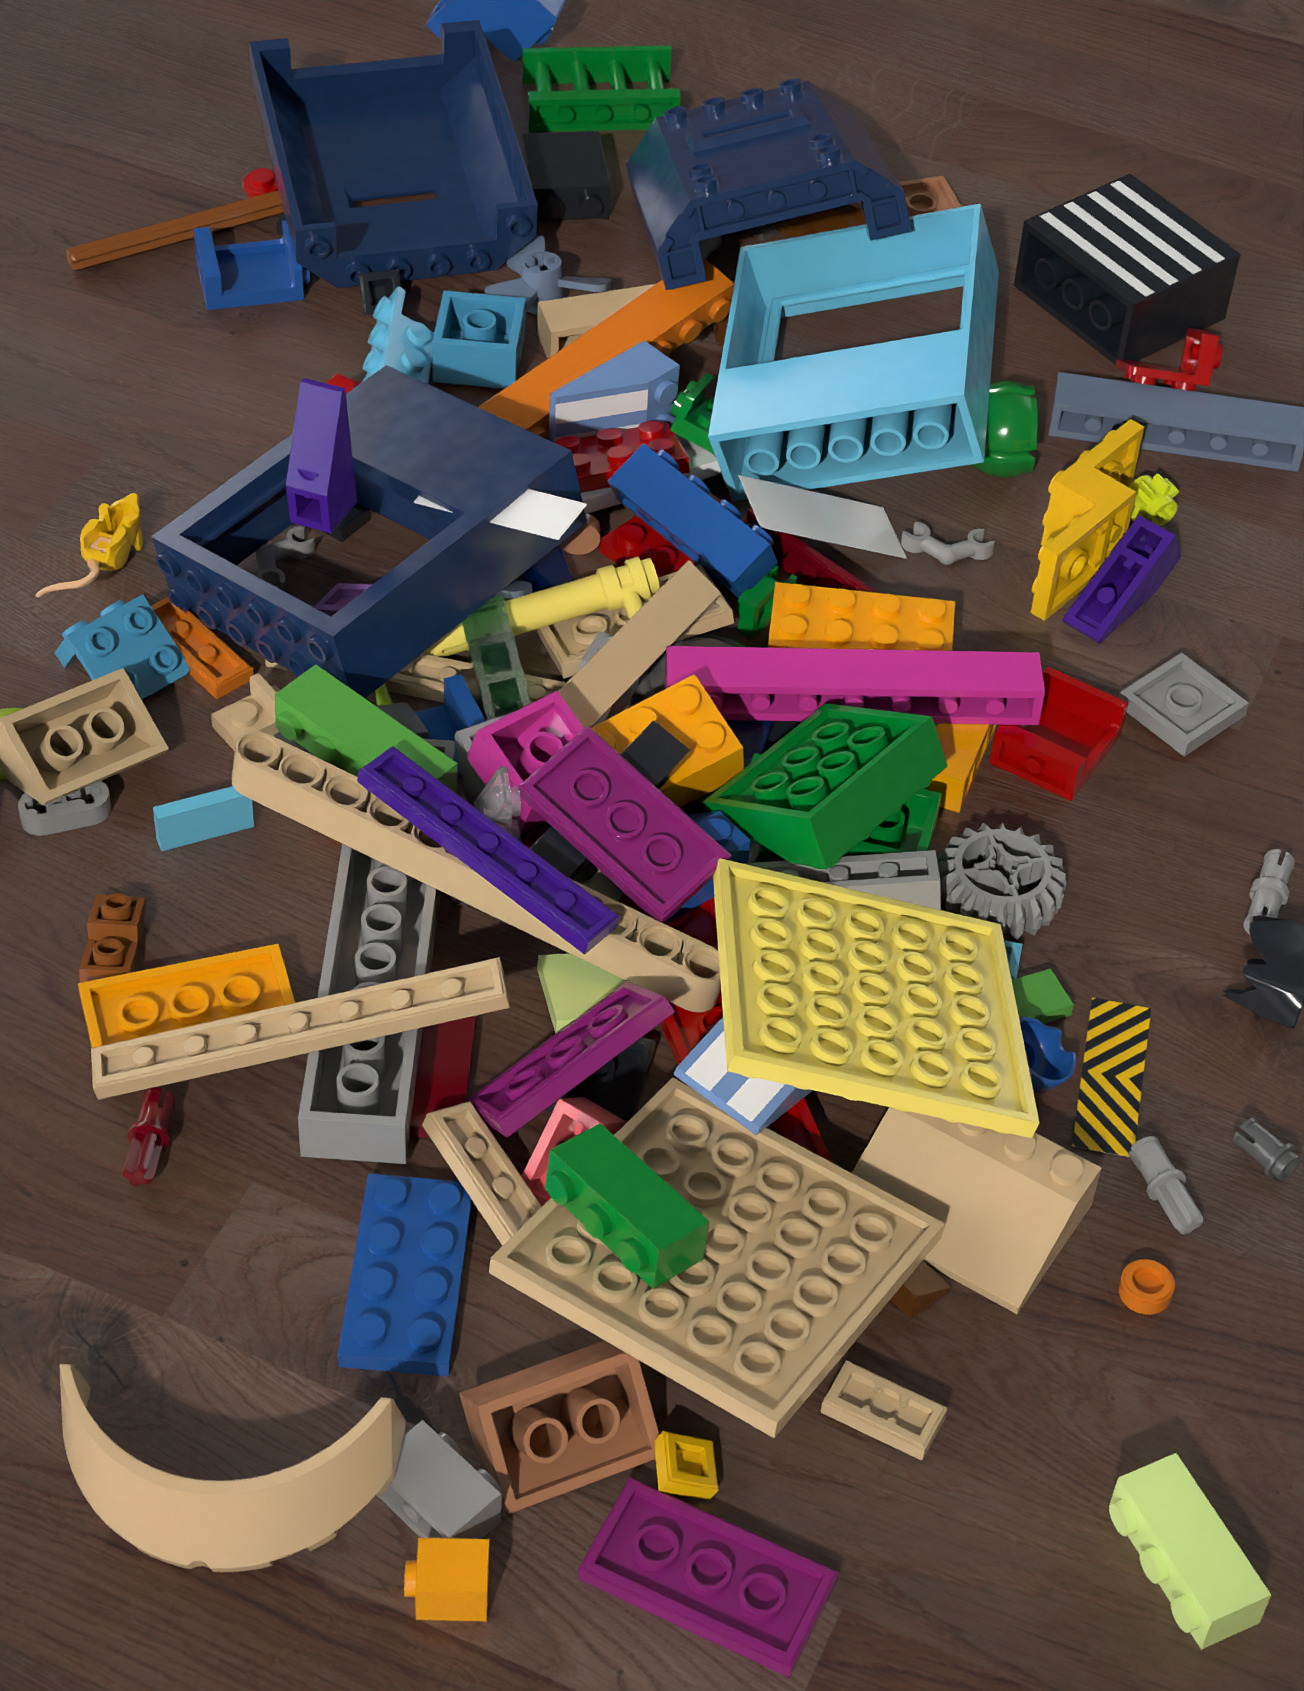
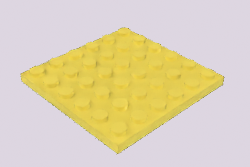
M721 858L718 859L716 871L713 875L728 1072L741 1074L748 1078H760L792 1085L798 1089H810L842 1096L853 1101L860 1100L892 1107L903 1112L910 1111L942 1118L953 1123L960 1122L992 1129L1003 1134L1010 1133L1028 1138L1033 1137L1040 1122L1001 924Z

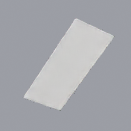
M738 475L761 528L907 559L883 507Z

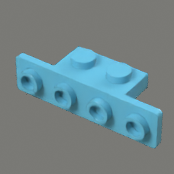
M399 286L389 298L383 296L375 308L373 318L377 319V323L368 339V343L372 345V348L363 364V370L367 371L363 382L387 365L428 384L433 357L432 342L434 332L429 330L424 324L415 322L401 314L406 290Z

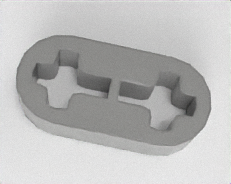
M99 781L46 805L40 804L24 793L18 801L20 824L29 834L41 836L101 823L111 813L109 788L106 783ZM92 799L93 803L85 804L84 800ZM44 809L45 813L37 814V810Z

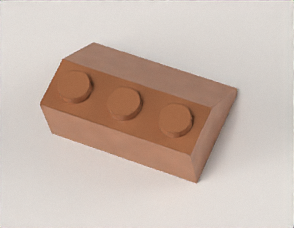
M607 1341L593 1344L459 1393L474 1447L485 1470L496 1480L501 1489V1505L507 1514L656 1459L654 1440L659 1436V1431L639 1360Z

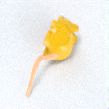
M131 493L110 506L105 503L99 506V520H89L82 529L80 535L81 555L90 568L91 572L89 575L77 581L47 586L37 592L36 597H41L53 591L77 589L87 586L97 578L99 569L116 571L123 568L127 562L131 546L136 551L142 550L143 537L140 527L139 496L136 493Z

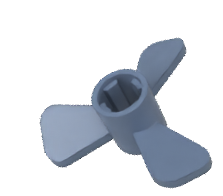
M535 236L507 260V267L522 277L489 285L485 288L484 293L487 295L526 298V312L538 315V302L563 298V287L591 292H605L612 288V281L609 278L562 276L561 258L554 253L545 252L544 237Z

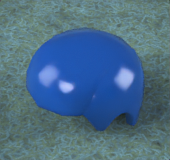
M1019 1017L1033 1092L1042 1093L1049 1091L1072 1077L1077 1057L1076 1053L1063 1049L1060 1041L1062 1031L1054 1027L1045 1026L1037 1018Z

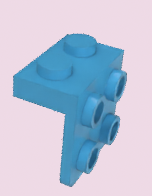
M143 594L127 603L119 600L111 604L100 613L101 617L90 623L82 620L72 625L62 633L64 640L55 651V655L64 668L80 661L92 680L124 668L142 701L184 678L190 670L185 657Z

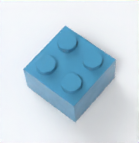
M443 291L432 342L433 382L501 389L517 381L525 340L526 298Z

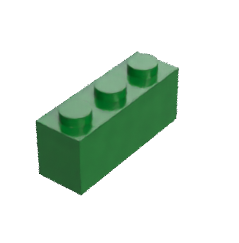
M601 1123L550 1149L545 1189L550 1197L573 1214L592 1237L602 1241L620 1258L623 1265L630 1272L636 1273L652 1289L703 1260L710 1221Z

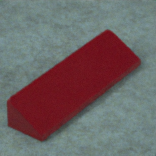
M751 507L747 510L746 523L754 522L759 525ZM763 528L774 541L772 549L778 561L776 565L790 575H796L797 579L807 586L878 593L794 535Z

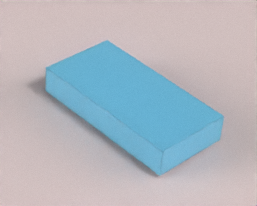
M233 786L153 807L156 840L161 852L254 827L252 800L241 795Z

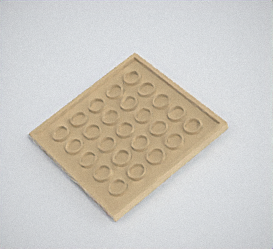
M672 1077L614 1136L710 1221L703 1260L652 1289L636 1273L630 1272L623 1265L620 1258L602 1241L592 1237L573 1214L550 1198L491 1257L489 1273L775 1438L939 1242L945 1223L768 1128H765L758 1135L753 1134L690 1086Z

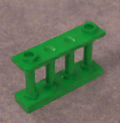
M671 45L522 48V84H536L537 91H528V131L648 130L656 117L664 116L666 110L680 106L681 96L679 88L664 89L663 82H670ZM626 82H648L649 89H627ZM573 83L574 85L573 91H552L551 84ZM588 83H611L612 90H589Z

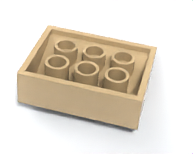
M889 1107L852 1174L945 1223L941 1239L923 1261L933 1269L1018 1314L1091 1207L1102 1168L1037 1133H1034L1032 1138L1010 1133L1003 1134L992 1129L960 1122L953 1123L942 1118L910 1111L903 1112Z

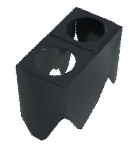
M1261 915L1253 916L1249 932L1254 948L1263 959L1247 960V965L1242 970L1245 978L1253 986H1249L1245 990L1229 989L1223 991L1225 993L1223 996L1263 1018L1294 1029L1304 1005V924Z

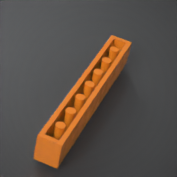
M702 256L707 281L666 290L661 280L478 408L548 440L550 393L642 341H646L668 357L674 349L684 342H692L701 330L714 321L720 322L728 315L734 283Z

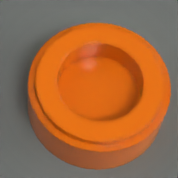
M1139 1259L1129 1263L1124 1268L1118 1292L1122 1302L1129 1309L1140 1314L1153 1315L1164 1311L1169 1306L1175 1289V1280L1172 1273L1163 1264L1150 1259Z

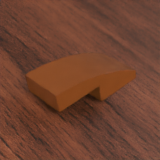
M121 893L109 895L96 894L87 922L88 941L79 967L80 983L135 972L144 924L146 897L127 896Z

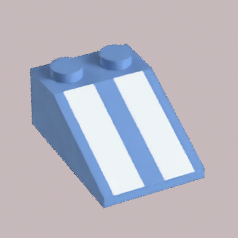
M642 341L550 393L549 441L554 443L557 439L564 436L581 438L597 435L599 431L609 428L619 430L635 428L646 421L667 422L671 428L676 418L670 414V411L678 396L679 364L646 341Z
M723 1017L677 1066L674 1072L677 1078L755 1135H758L813 1091L728 1072Z

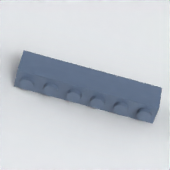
M1058 372L1048 436L1100 443L1109 431H1116L1128 420L1132 419L1144 426L1140 449L1295 472L1299 470L1304 452V407Z

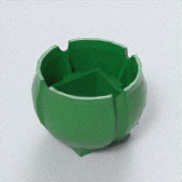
M1016 381L991 383L989 388L984 462L964 466H973L983 474L995 478H1014L1022 474H1031L1035 464V457L1031 456L1029 452L1037 448V400L1030 397L1035 394V389L1033 386H1027Z

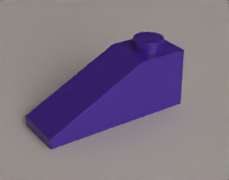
M1138 515L1062 619L1063 623L1100 644L1159 589L1181 559L1176 536Z

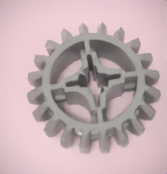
M1003 822L997 829H990L985 823H982L977 832L965 828L960 837H951L947 848H944L942 854L938 857L941 905H945L946 912L1001 924L1002 933H1009L1017 941L1023 934V931L1035 936L1041 925L1049 926L1054 915L1058 913L1062 906L1066 888V874L1063 872L1062 859L1054 857L1053 845H1041L1039 834L1030 837L1025 836L1022 826L1016 831L1006 830Z

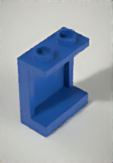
M282 221L283 237L281 239L214 246L210 227L194 228L196 262L207 310L304 300L303 283H310V273L308 269L296 262L286 221Z

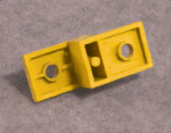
M1132 419L1128 420L1116 431H1109L1102 442L1092 450L1084 451L1073 465L1065 471L1060 470L1050 482L1048 492L1051 495L1048 510L1042 520L1044 532L1041 542L1042 547L1038 554L1040 566L1038 576L1032 585L1034 597L1030 612L1043 621H1046L1088 585L1129 528L1136 491L1129 488V486L1133 482L1144 432V426Z

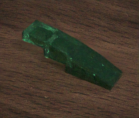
M503 595L492 597L461 622L486 721L515 712L531 704L524 670L520 664Z

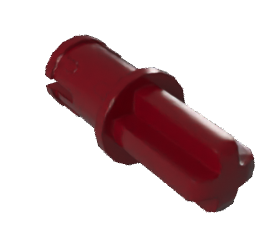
M150 1088L143 1093L137 1122L128 1131L127 1137L130 1147L122 1173L124 1177L129 1179V1184L133 1186H138L139 1184L149 1185L153 1181L161 1151L165 1150L169 1145L170 1135L167 1129L172 1111L176 1105V1098L167 1090L163 1104L158 1106L162 1088Z

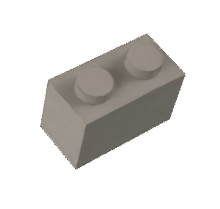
M423 1420L404 1434L395 1478L380 1496V1499L420 1538L482 1539L501 1523L502 1493L498 1483L486 1470L474 1469L462 1457L458 1445L449 1435L444 1432L437 1434Z

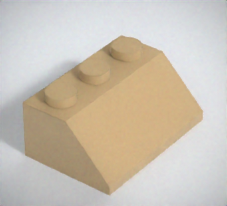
M124 668L0 718V766L9 782L42 805H46L162 755L169 750Z

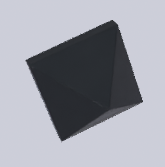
M399 269L358 274L363 315L374 314L383 296L389 298L398 286L401 287Z

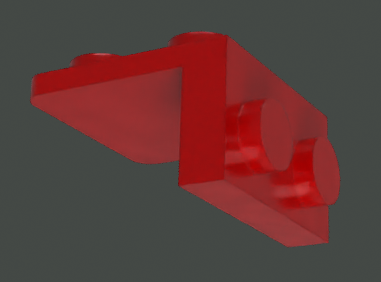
M1187 327L1179 368L1117 359L1115 367L1125 372L1124 378L1131 379V382L1155 386L1157 378L1165 379L1164 384L1171 385V388L1196 392L1197 385L1210 386L1213 369H1218L1221 363L1223 346L1218 344L1219 336L1205 330Z

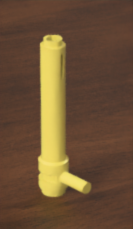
M639 557L625 560V565L621 567L605 566L596 569V574L477 609L424 651L423 654L445 657L605 608L611 612L625 607L630 619L643 606L642 602L649 600L651 595L660 589L654 564L651 558L640 561Z

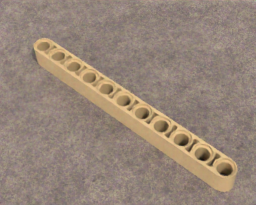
M250 732L238 739L235 746L231 779L233 787L241 795L613 975L666 997L669 1002L686 1010L705 1012L716 1004L721 989L719 953L714 947L572 880L620 916L617 928L584 955L357 782V776L266 733Z

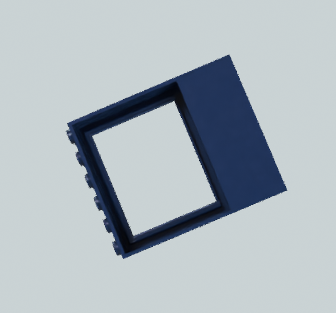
M387 365L346 394L357 503L430 541L333 616H328L237 566L257 551V549L293 524L290 522L286 491L293 433L151 536L157 552L155 560L159 569L165 575L170 589L168 597L172 604L179 607L185 613L188 610L191 611L208 628L212 630L216 628L230 636L238 645H246L260 653L268 662H276L287 668L297 678L316 664L363 698H367L587 523L585 510L583 509L559 540L490 523L491 520L528 489L583 503L572 451ZM418 496H421L451 512L413 502Z

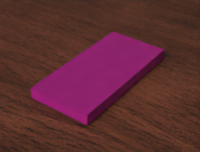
M586 726L518 786V796L651 918L663 924L713 878L719 858L729 861L732 855L589 726Z
M625 982L467 1099V1102L470 1101L485 1124L504 1136L509 1137L675 1011L666 997L632 982Z
M629 1477L579 1566L577 1579L790 1678L837 1584L839 1572Z

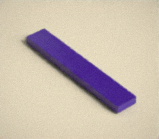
M394 746L359 770L357 782L584 955L617 928L619 915Z

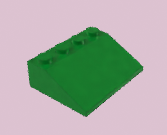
M825 703L703 802L707 811L720 810L742 833L790 863L811 866L816 869H828L838 864L841 857L858 842L867 839L872 834V830L885 819L900 811L902 805L913 795L931 784V780L948 765L932 716Z

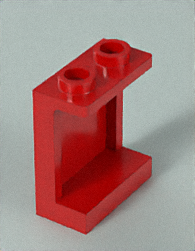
M1047 667L1042 673L1045 695L1039 725L1000 724L995 730L989 763L1072 801L1121 736L1128 704L1119 698Z

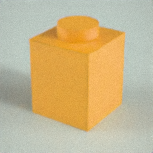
M418 1538L417 1561L406 1560L404 1597H415L416 1620L487 1622L489 1539Z

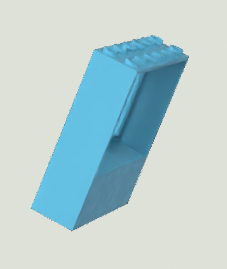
M981 203L909 216L911 231L871 241L867 236L866 226L860 225L741 247L708 438L732 501L748 499L738 475L810 490L984 462L999 269ZM963 287L960 330L774 361L781 318Z

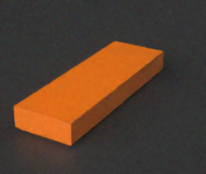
M169 597L151 605L185 657V661L190 668L188 673L214 698L219 699L250 681L249 678L254 675L253 668L191 611L183 612L179 607L171 603Z

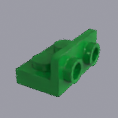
M705 373L698 382L691 380L685 391H681L670 411V414L676 417L670 431L714 454L708 438L714 399L708 400L704 398L714 376Z

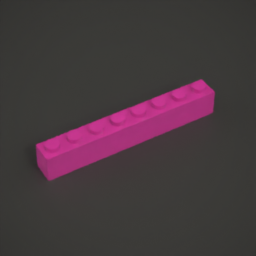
M666 646L665 689L695 674L725 720L804 721L826 703L932 716L934 723L1039 725L1045 695L1039 652Z

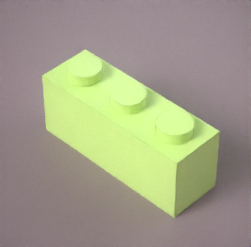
M1174 1453L1118 1477L1109 1505L1112 1522L1121 1535L1129 1537L1140 1554L1141 1566L1146 1576L1152 1583L1160 1585L1171 1602L1172 1614L1178 1626L1184 1632L1191 1633L1200 1649L1202 1650L1259 1624L1270 1600L1271 1593L1178 1454Z

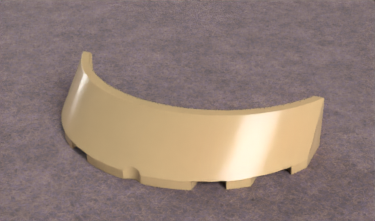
M59 1365L63 1439L67 1458L80 1490L94 1511L109 1528L136 1546L138 1550L168 1564L187 1569L205 1566L213 1572H240L272 1566L273 1561L290 1556L306 1548L311 1552L335 1538L338 1529L355 1517L375 1495L379 1499L396 1475L406 1420L392 1398L381 1397L362 1420L343 1437L318 1454L296 1465L274 1473L248 1479L226 1481L198 1480L153 1468L131 1456L115 1444L102 1431L86 1409L91 1390L89 1384L73 1365Z

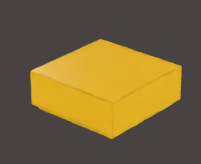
M662 1431L654 1440L658 1490L710 1500L719 1491L713 1441Z

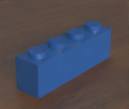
M643 443L608 480L615 497L694 563L702 565L709 575L736 597L740 598L747 588L752 589L778 563L771 547L774 543L773 539L758 525L750 528L740 520L742 518L741 514L731 503L725 499L718 503L709 495L711 493L709 488L698 477L691 474L687 478L679 472V465L668 453L663 450L656 453Z

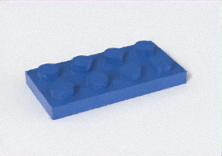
M368 1173L338 1350V1367L449 1377L473 1205L472 1199L460 1181Z

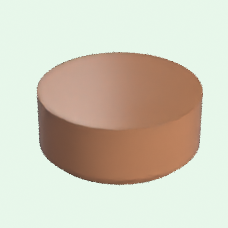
M585 513L587 523L561 542L559 547L565 552L574 555H583L594 551L600 543V524L594 516Z

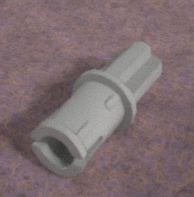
M1149 1136L1133 1144L1131 1147L1132 1151H1129L1128 1154L1148 1185L1146 1192L1149 1198L1159 1201L1174 1228L1179 1233L1189 1234L1194 1229L1200 1227L1203 1223V1216L1184 1186L1186 1177L1183 1171L1175 1169L1165 1154L1158 1138Z

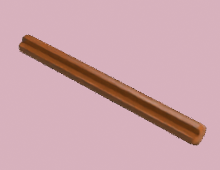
M279 190L70 247L67 249V260L74 271H79L194 239V228L210 227L212 234L280 215L284 212Z

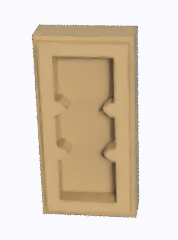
M846 1360L822 1402L821 1413L923 1461L945 1420L948 1408Z

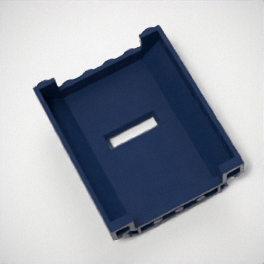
M480 20L441 23V55L291 69V51L288 38L249 42L250 73L295 259L298 264L336 288L359 286L358 274L398 269L400 281L496 271L536 236L537 201ZM435 193L436 199L355 208L353 205V201Z
M798 78L788 79L779 83V88L766 91L763 88L748 89L741 92V97L725 100L724 97H715L702 102L701 107L688 110L684 106L670 108L664 112V116L654 119L626 163L633 199L666 290L707 281L699 246L700 240L860 201L867 236L870 241L911 231L904 190L854 110L808 80L802 82Z

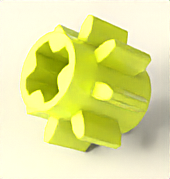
M1156 474L1153 479L1149 475H1143L1129 486V488L1136 491L1131 514L1133 521L1140 515L1158 526H1163L1173 518L1178 505L1172 498L1179 493V490L1167 478L1163 479L1159 474Z

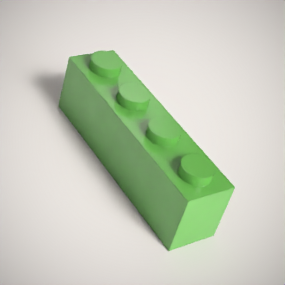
M315 664L275 694L276 728L286 739L294 740L315 757L358 777L361 768L394 746L457 794V762Z

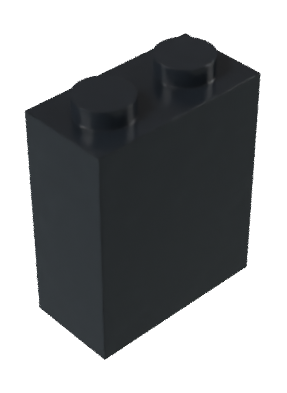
M599 131L523 134L522 157L538 205L537 221L609 218L610 182Z

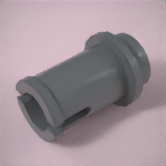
M1256 1118L1246 1120L1240 1128L1248 1134L1244 1136L1236 1131L1233 1143L1237 1147H1241L1265 1168L1264 1174L1269 1179L1277 1178L1281 1182L1287 1180L1294 1174L1301 1163V1157L1296 1154L1297 1148L1292 1143L1286 1145L1264 1128Z

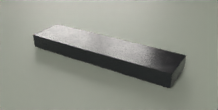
M653 720L620 755L655 787L660 789L690 758V749ZM552 826L529 848L572 880L590 862Z

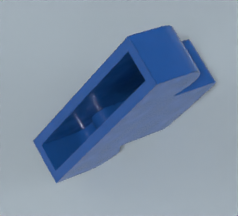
M441 0L434 7L425 26L441 39V23L480 20L485 38L510 60L516 61L522 56V48H530L535 42L542 45L554 30L552 26L557 22L566 0Z

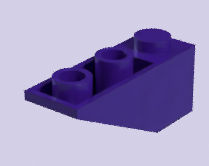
M303 378L300 382L286 480L289 516L291 523L327 533H332L357 503L346 389Z

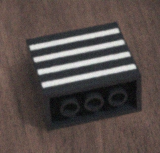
M1129 173L1025 220L1013 286L1114 365H1116L1117 359L1137 362L1185 339L1187 327L1203 330L1226 318L1240 253Z

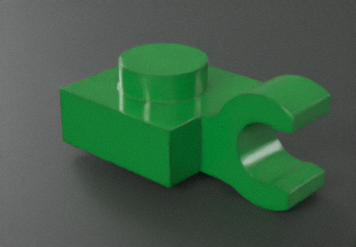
M775 565L752 589L747 588L741 594L736 606V610L739 612L737 632L751 640L771 622L775 582L797 584L796 575H791L786 581H777L778 566Z

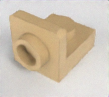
M259 673L249 678L251 695L211 714L212 727L234 751L238 739L244 734L262 732L274 737V734L279 732L275 723V694L280 689L276 685L271 686Z

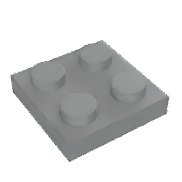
M1182 652L1125 688L1119 694V699L1128 704L1127 713L1184 757L1245 717L1249 702Z

